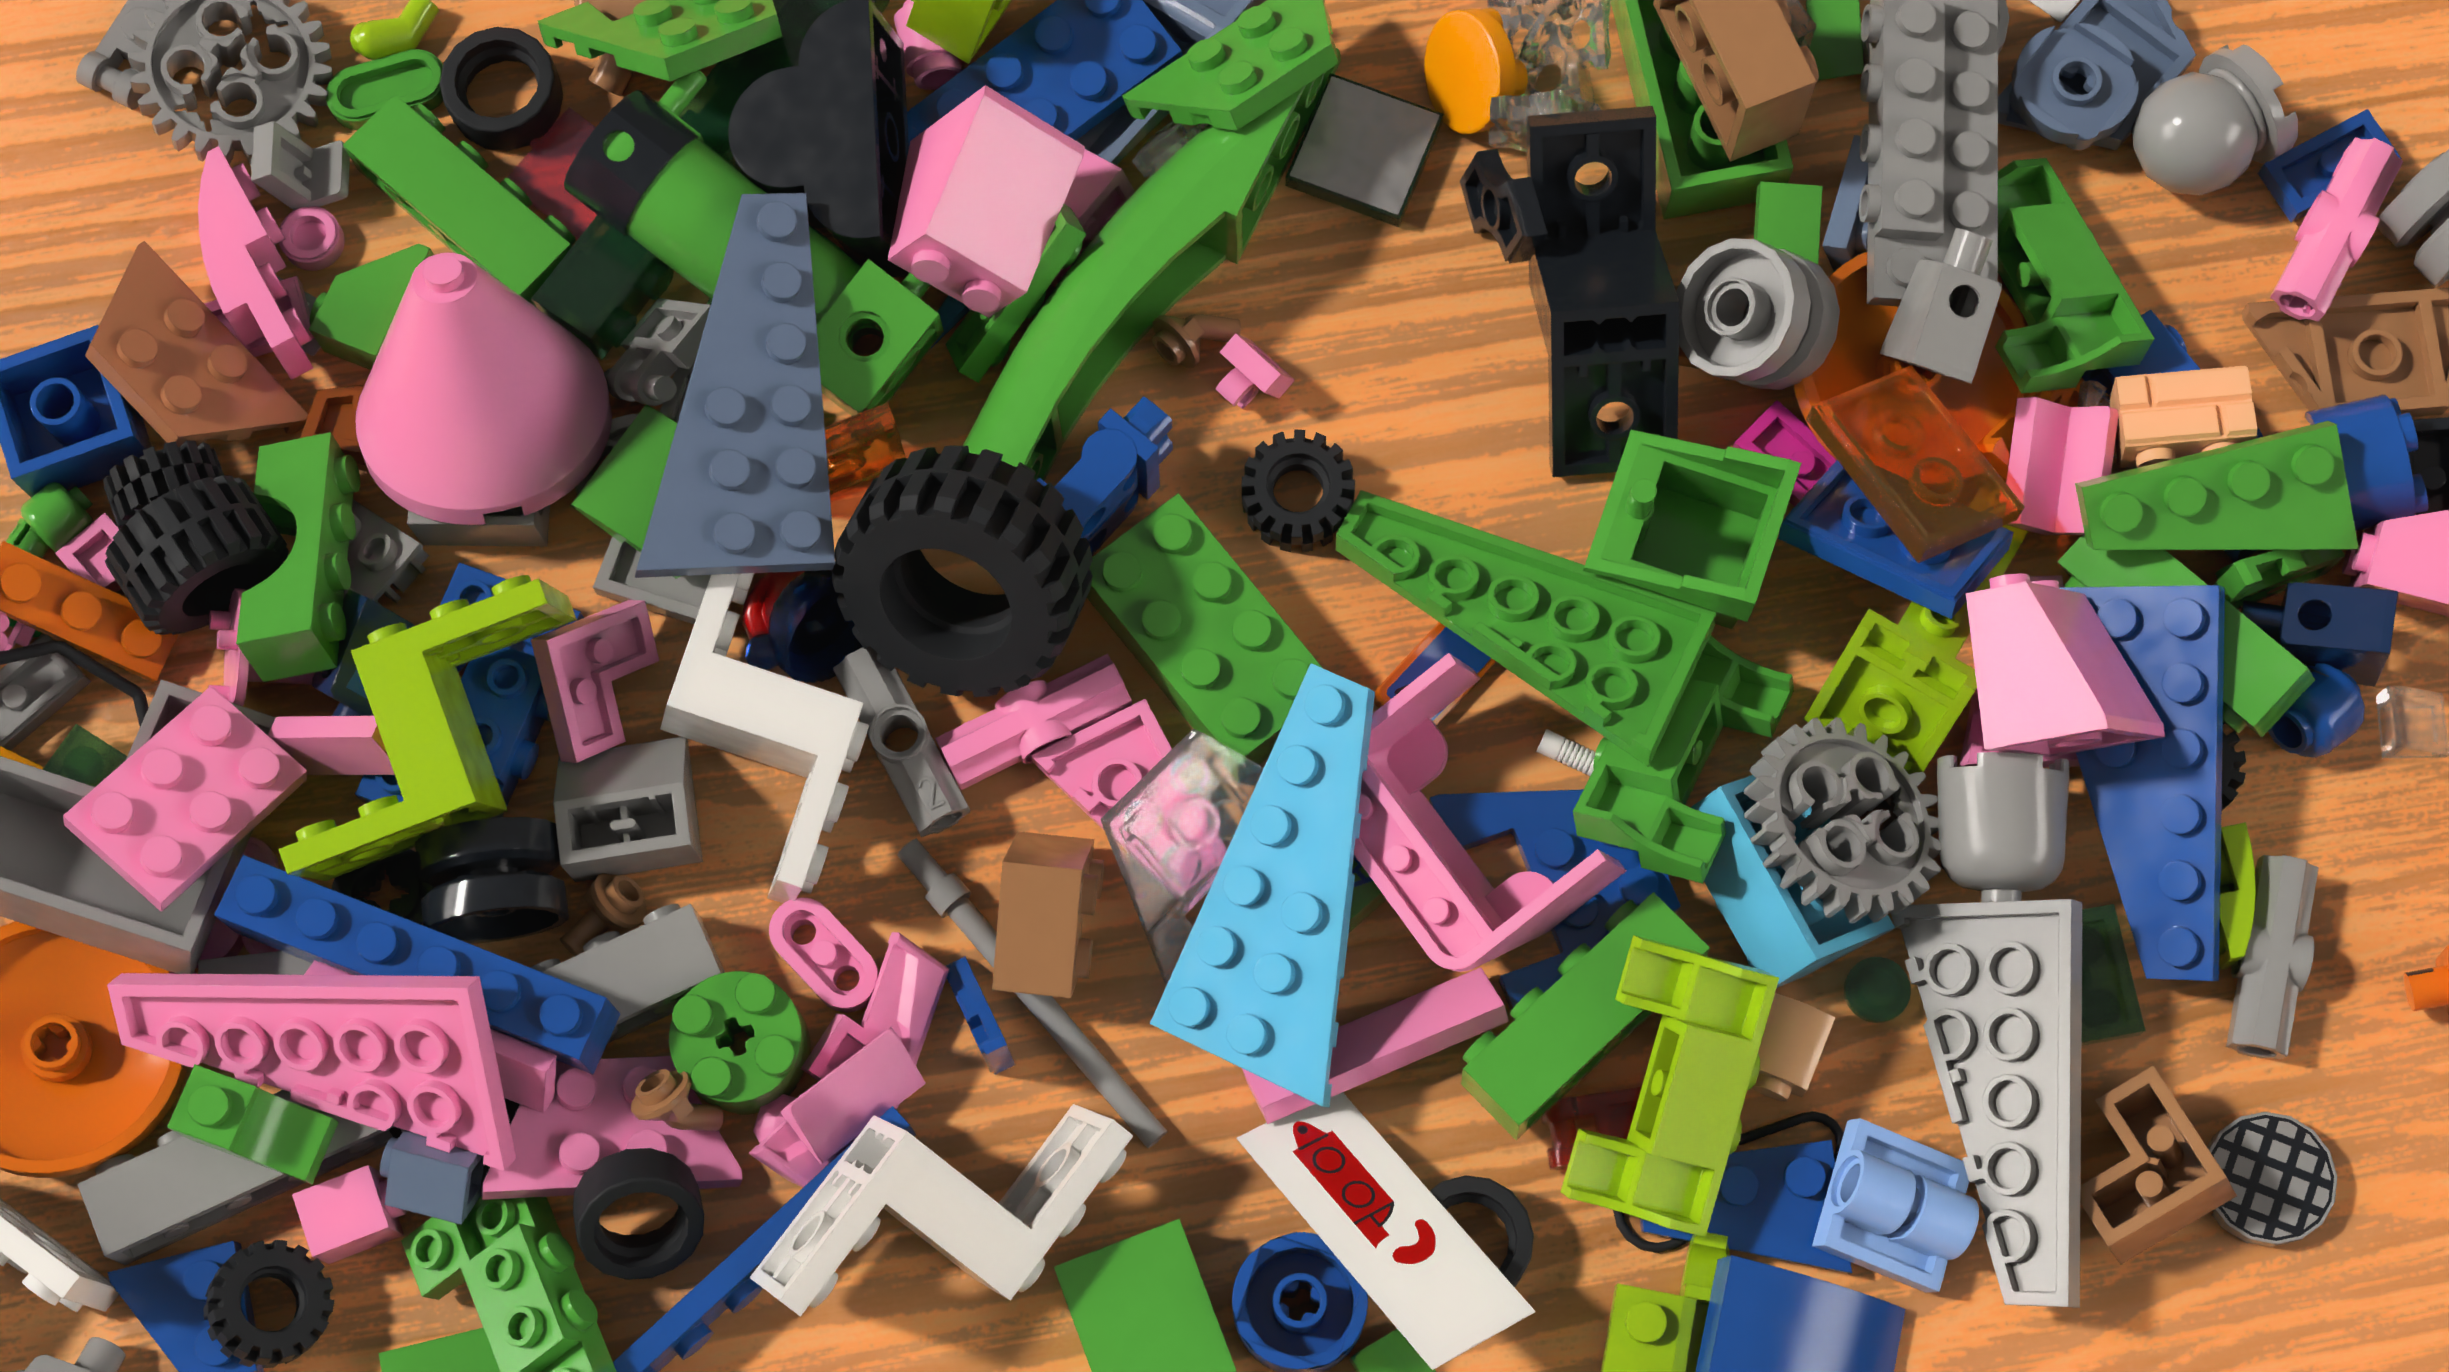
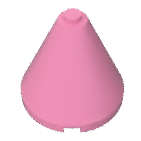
M440 253L430 256L415 268L362 390L356 411V435L368 471L379 488L394 502L410 512L435 521L459 525L486 524L484 514L505 511L519 506L522 507L523 514L526 516L564 497L579 485L596 465L605 449L612 425L608 385L603 369L592 351L578 337L472 260L457 253Z

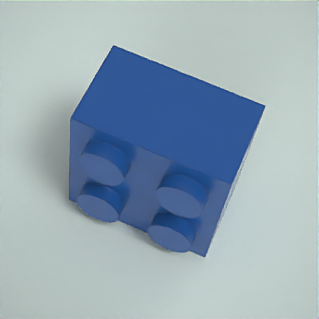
M99 325L0 359V444L11 479L30 497H33L43 487L52 482L60 483L69 492L75 486L80 488L100 481L105 476H110L109 470L115 465L125 466L123 459L130 455L139 458L144 455V449L152 447L143 417L85 357Z

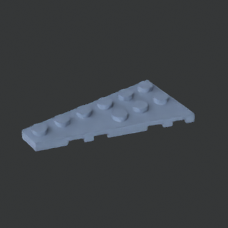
M806 193L741 195L637 565L635 578L833 570L835 553Z

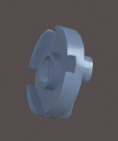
M2076 23L2074 28H2061L2058 30H2054L2056 26L2043 29L2033 36L2023 48L2013 69L2012 90L2009 94V102L2012 109L2020 114L2022 120L2040 136L2056 143L2065 144L2073 150H2083L2092 146L2095 141L2112 135L2122 126L2130 114L2139 93V80L2136 83V75L2132 69L2135 61L2128 47L2117 36L2104 28L2089 23ZM2076 73L2083 75L2086 78L2083 88L2088 93L2084 95L2068 93L2063 89L2064 84L2059 80V76L2063 75L2071 79Z

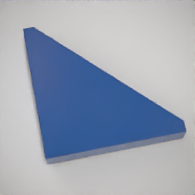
M966 957L946 965L949 968L947 980L990 1073L994 1072L996 1075L1015 1066L1008 1045Z

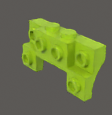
M1633 935L1615 1000L1624 1005L1662 1014L1627 1139L1578 1128L1561 1193L1569 1199L1619 1211L1669 1229L1706 1237L1728 1157L1736 1150L1741 1138L1742 1123L1740 1115L1746 1093L1754 1086L1759 1075L1760 1057L1758 1051L1779 977L1761 969L1705 956L1691 949Z

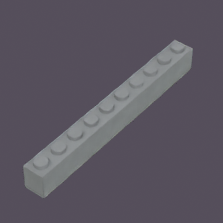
M678 904L663 906L646 915L643 919L645 924L623 935H620L618 931L604 933L588 941L583 946L584 952L562 963L559 959H550L530 968L606 997L620 1013L608 1041L610 1043L671 1015L675 1004L693 987L709 977L725 973L704 923L691 904L682 908ZM281 1089V1091L273 1094L332 1117L339 1122L315 1178L386 1146L389 1139L393 1137L389 1129L384 1132L291 1101V1092ZM170 1131L157 1140V1148L137 1157H134L133 1154H124L111 1158L95 1168L96 1176L77 1185L104 1257L128 1265L306 1182L197 1143L174 1131Z

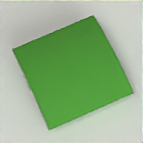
M645 405L570 505L620 543L627 542L640 553L645 541L677 422L649 405Z

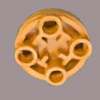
M1494 8L1455 10L1443 15L1434 25L1426 45L1424 73L1429 98L1436 113L1440 115L1439 117L1444 124L1461 134L1486 132L1496 128L1506 118L1514 97L1524 94L1528 84L1526 67L1522 61L1514 57L1511 43L1503 29L1501 15Z

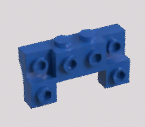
M459 562L440 605L459 599H467L469 605L492 597L494 595L491 588L507 579ZM573 609L577 619L575 621L584 618L580 611ZM560 627L469 661L461 678L506 807L509 804L519 778L525 780L531 774L539 753V745L535 743L544 721L551 722L531 639ZM363 775L355 793L364 804L392 795H396L399 802L404 801L395 775ZM504 813L496 815L491 818L503 817Z

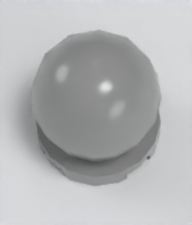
M2243 44L2234 50H2230L2228 45H2225L2203 59L2199 72H2190L2161 83L2144 100L2132 127L2133 147L2146 176L2170 192L2202 196L2230 186L2248 169L2251 160L2265 163L2292 149L2298 138V118L2295 111L2285 117L2281 103L2274 92L2276 88L2283 85V82L2266 59L2247 45Z

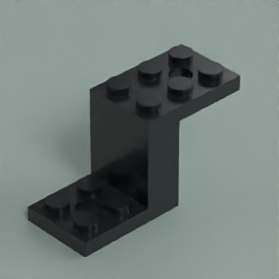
M1653 106L1527 116L1528 177L1532 178L1548 233L1529 261V285L1548 353L1549 464L1553 477L1617 472L1631 430L1678 439L1679 299L1656 233V114ZM1599 162L1608 167L1606 176L1596 184L1585 185L1575 180L1577 171L1587 163ZM1622 402L1630 407L1628 413L1620 420L1606 422L1597 418L1599 410L1608 403Z

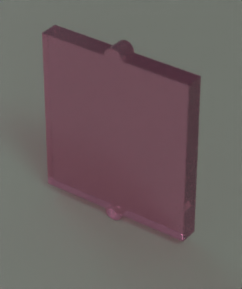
M569 107L541 139L535 138L531 141V151L507 178L525 192L532 201V206L547 217L549 215L555 217L573 234L575 239L586 246L607 222L564 189V180L580 148L596 127Z

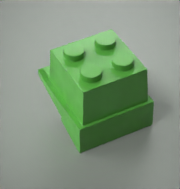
M1631 430L1583 571L1612 577L1717 612L1715 624L1729 629H1733L1738 620L1748 622L1756 604L1801 463L1727 446V449H1721Z

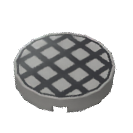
M2261 1112L2239 1117L2214 1134L2207 1146L2237 1197L2213 1210L2212 1216L2221 1228L2243 1242L2273 1247L2301 1240L2323 1224L2335 1203L2337 1173L2329 1149L2314 1130L2291 1116Z

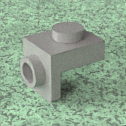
M271 121L254 127L251 181L293 210L301 207H320L345 199L348 196L350 157L343 147L344 143L340 140L313 149L281 125Z

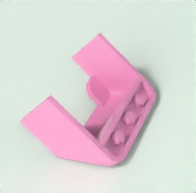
M1448 653L1373 713L1367 771H1364L1362 776L1358 812L1362 814L1359 839H1355L1354 855L1429 958L1443 968L1463 972L1472 970L1546 934L1627 870L1619 860L1597 849L1555 883L1542 874L1526 871L1512 875L1495 889L1492 887L1421 791L1442 773L1448 760V745L1445 737L1431 718L1481 679L1473 668Z

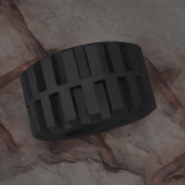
M222 475L215 478H203L182 485L161 495L143 507L113 537L114 541L107 547L105 563L145 627L149 631L153 630L155 634L165 635L172 633L174 635L208 626L210 610L228 611L234 589L248 590L263 582L283 564L288 557L289 550L286 547L287 543L246 481L240 477L233 478L230 475Z

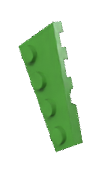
M2330 421L2075 483L2086 544L2093 550L2359 549L2337 424Z

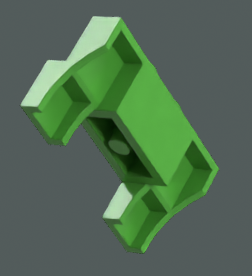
M2047 158L2016 160L1999 170L1998 273L2029 326L2004 330L1995 348L2021 394L2076 388L2086 370L2140 365L2155 338Z
M1711 635L1649 767L1606 737L1600 741L1594 757V770L1573 809L1577 836L1638 851L1641 868L1703 883L1726 836L1725 820L1722 817L1690 808L1685 804L1723 726L1772 738L1794 692L1793 676L1751 662L1722 645Z
M481 1196L462 1224L431 1217L401 1240L422 1297L439 1300L466 1282L500 1372H617L597 1324V1309L583 1289L574 1267L575 1255L567 1240L562 1237L547 1197L482 1200Z

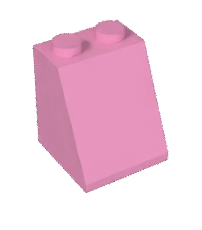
M983 86L910 141L888 261L913 274L920 281L926 282L962 302L969 309L979 312L988 318L1027 293L1042 253L1084 156L1085 146L988 86Z
M2449 510L2384 520L2362 532L2360 538H2357L2359 549H2347L2342 574L2351 576L2349 587L2397 591V604L2449 617Z
M2023 573L1993 577L1989 579L1990 589L1966 593L1985 750L2041 754L2045 758L2165 737L2163 722L2085 594L2060 589L2059 581L2057 580L2030 582L2029 574Z

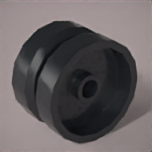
M495 817L471 820L440 827L423 834L415 842L419 878L421 881L435 886L434 889L421 899L423 926L466 943H483L517 939L543 933L559 927L569 920L565 882L549 875L550 872L560 865L556 823L546 819L530 817Z

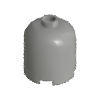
M1981 752L1977 753V766L1957 767V756L1955 755L1937 758L1938 826L1942 849L1939 854L1941 865L1953 882L1962 888L1981 891V902L2021 901L2022 892L2043 889L2056 880L2063 869L2066 850L2070 767L2068 759H2056L2055 763L2050 764L2048 769L2043 768V755Z

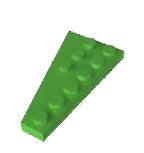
M1362 490L1336 533L1337 552L1649 767L1715 627L1717 612L1612 577L1583 571L1585 566L1583 564Z

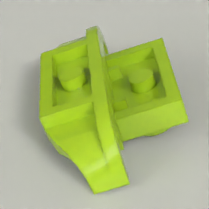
M1708 1232L1706 1237L1692 1235L1679 1295L1619 1283L1616 1284L1601 1372L1696 1371L1717 1260L1730 1256L1727 1242L1728 1236Z

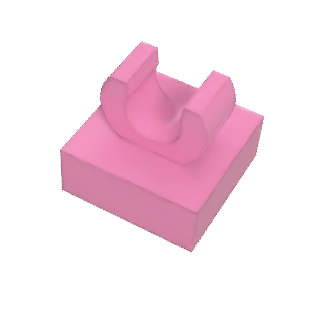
M1235 333L1220 351L1235 368L1221 380L1216 390L1233 406L1238 405L1241 409H1244L1259 390L1265 394L1280 398L1295 381L1293 377L1252 340Z

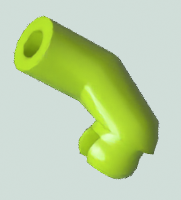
M409 0L399 18L371 20L357 24L350 34L351 46L355 52L372 60L416 49L438 14L439 9L430 0Z

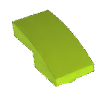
M2246 822L2221 827L2219 970L2229 968L2245 956L2251 936L2256 887L2252 846Z

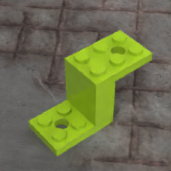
M521 575L494 585L491 588L494 596L469 605L467 599H459L442 604L429 612L432 620L407 629L405 623L392 624L377 629L367 636L370 644L351 650L404 801L399 802L396 795L379 798L358 808L360 818L336 826L335 820L330 819L298 830L295 833L298 842L278 849L286 873L288 875L328 881L415 847V842L423 834L440 827L465 821L487 819L507 812L508 809L456 666L577 620L569 597L540 579L531 581L529 575Z

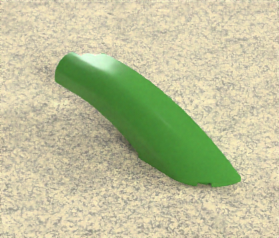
M1336 48L1339 62L1337 65L1240 130L1213 128L1210 124L1205 126L1153 173L1114 213L1060 279L1013 350L963 446H968L969 453L980 455L982 450L987 449L1003 454L1001 461L1015 467L1021 462L1035 471L1034 479L1037 480L1040 477L1045 481L1064 442L1096 393L1132 348L1153 327L1154 319L1159 315H1165L1183 296L1225 260L1238 264L1327 89L1331 77L1334 76L1341 62V54L1338 48Z

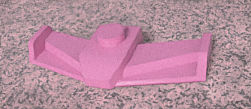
M892 932L888 941L889 946L878 974L877 983L871 994L861 1025L845 1014H836L801 1069L820 1081L889 1027H892L899 1036L916 1065L949 968L899 932ZM785 1119L759 1145H756L749 1154L786 1180L803 1188L855 1139L820 1165Z

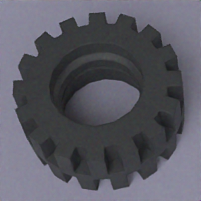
M274 1240L271 1244H264V1241L252 1243L244 1250L240 1249L220 1267L208 1286L205 1295L207 1302L203 1312L204 1320H208L210 1324L207 1332L212 1341L217 1339L223 1346L220 1351L228 1358L234 1355L241 1359L239 1364L248 1367L260 1364L262 1369L274 1368L278 1364L284 1362L287 1364L297 1359L319 1339L329 1324L327 1321L333 1312L334 1300L330 1299L333 1285L330 1277L324 1278L321 1271L325 1266L318 1258L312 1261L306 1256L309 1250L300 1245H297L295 1249L288 1247L287 1241ZM272 1277L281 1280L291 1288L296 1298V1312L293 1321L288 1326L277 1331H264L255 1328L246 1320L241 1310V1297L248 1283L258 1278Z

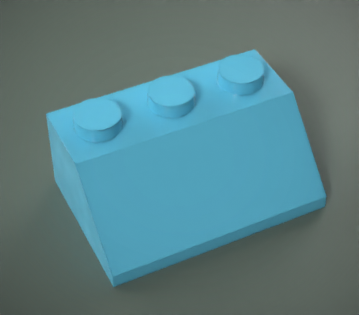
M1751 775L1718 787L1690 808L1722 817L1725 820L1726 836L1704 882L1712 894L1718 910L1724 916L1743 950L1749 966L1779 977L1778 988L1805 977L1893 930L1895 926L1888 915L1880 921L1873 923L1866 914L1856 923H1850L1844 908L1831 918H1827L1823 910V899L1817 897L1805 907L1801 904L1803 887L1797 882L1784 890L1780 887L1781 880L1786 871L1781 865L1773 868L1764 867L1762 863L1772 851L1769 845L1751 843L1750 838L1758 833L1762 826L1744 817V813L1757 803L1744 794V789L1756 779ZM1811 807L1792 821L1796 826L1794 834L1796 836V844H1799L1818 829H1802L1800 822L1811 814ZM1830 818L1819 827L1823 828L1831 821Z

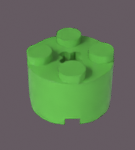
M743 971L725 972L700 982L675 1004L669 1030V1049L677 1072L680 1074L685 1071L690 1076L691 1089L704 1101L711 1105H718L722 1110L739 1115L759 1113L761 1106L774 1101L781 1095L790 1096L804 1073L801 1067L811 1053L810 1035L801 1013L781 987L765 975ZM745 1031L750 1037L745 1041L747 1052L737 1056L729 1046L734 1043L735 1034Z

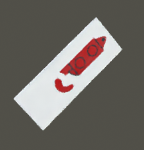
M1343 1092L1330 1098V1108L1314 1104L1267 1124L1266 1122L1236 1138L1432 1370L1536 1312Z

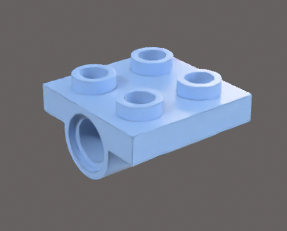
M1861 1118L1847 1120L1812 1247L1925 1293L1940 1292L1948 1260L1956 1259L1964 1253L1974 1237L1979 1220V1206L1976 1199L1966 1195L1969 1180L1963 1161Z

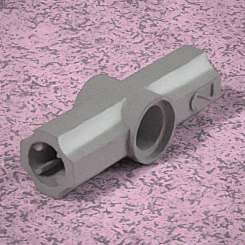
M871 646L865 649L862 647L845 656L843 661L833 667V671L846 696L863 702L858 719L860 722L869 725L867 736L920 836L924 837L929 834L940 833L957 824L961 818L970 813V807L936 746L924 717L917 710L897 670L894 668L890 671L877 661L878 653ZM910 728L918 733L915 744L908 750L896 752L885 747L888 736L897 729Z
M2263 855L2257 861V867L2255 868V911L2251 936L2245 956L2231 965V974L2233 978H2237V985L2226 1047L2237 1051L2239 1054L2280 1060L2288 1056L2298 992L2304 989L2308 981L2314 957L2313 936L2308 935L2319 867L2311 865L2305 859L2287 855Z

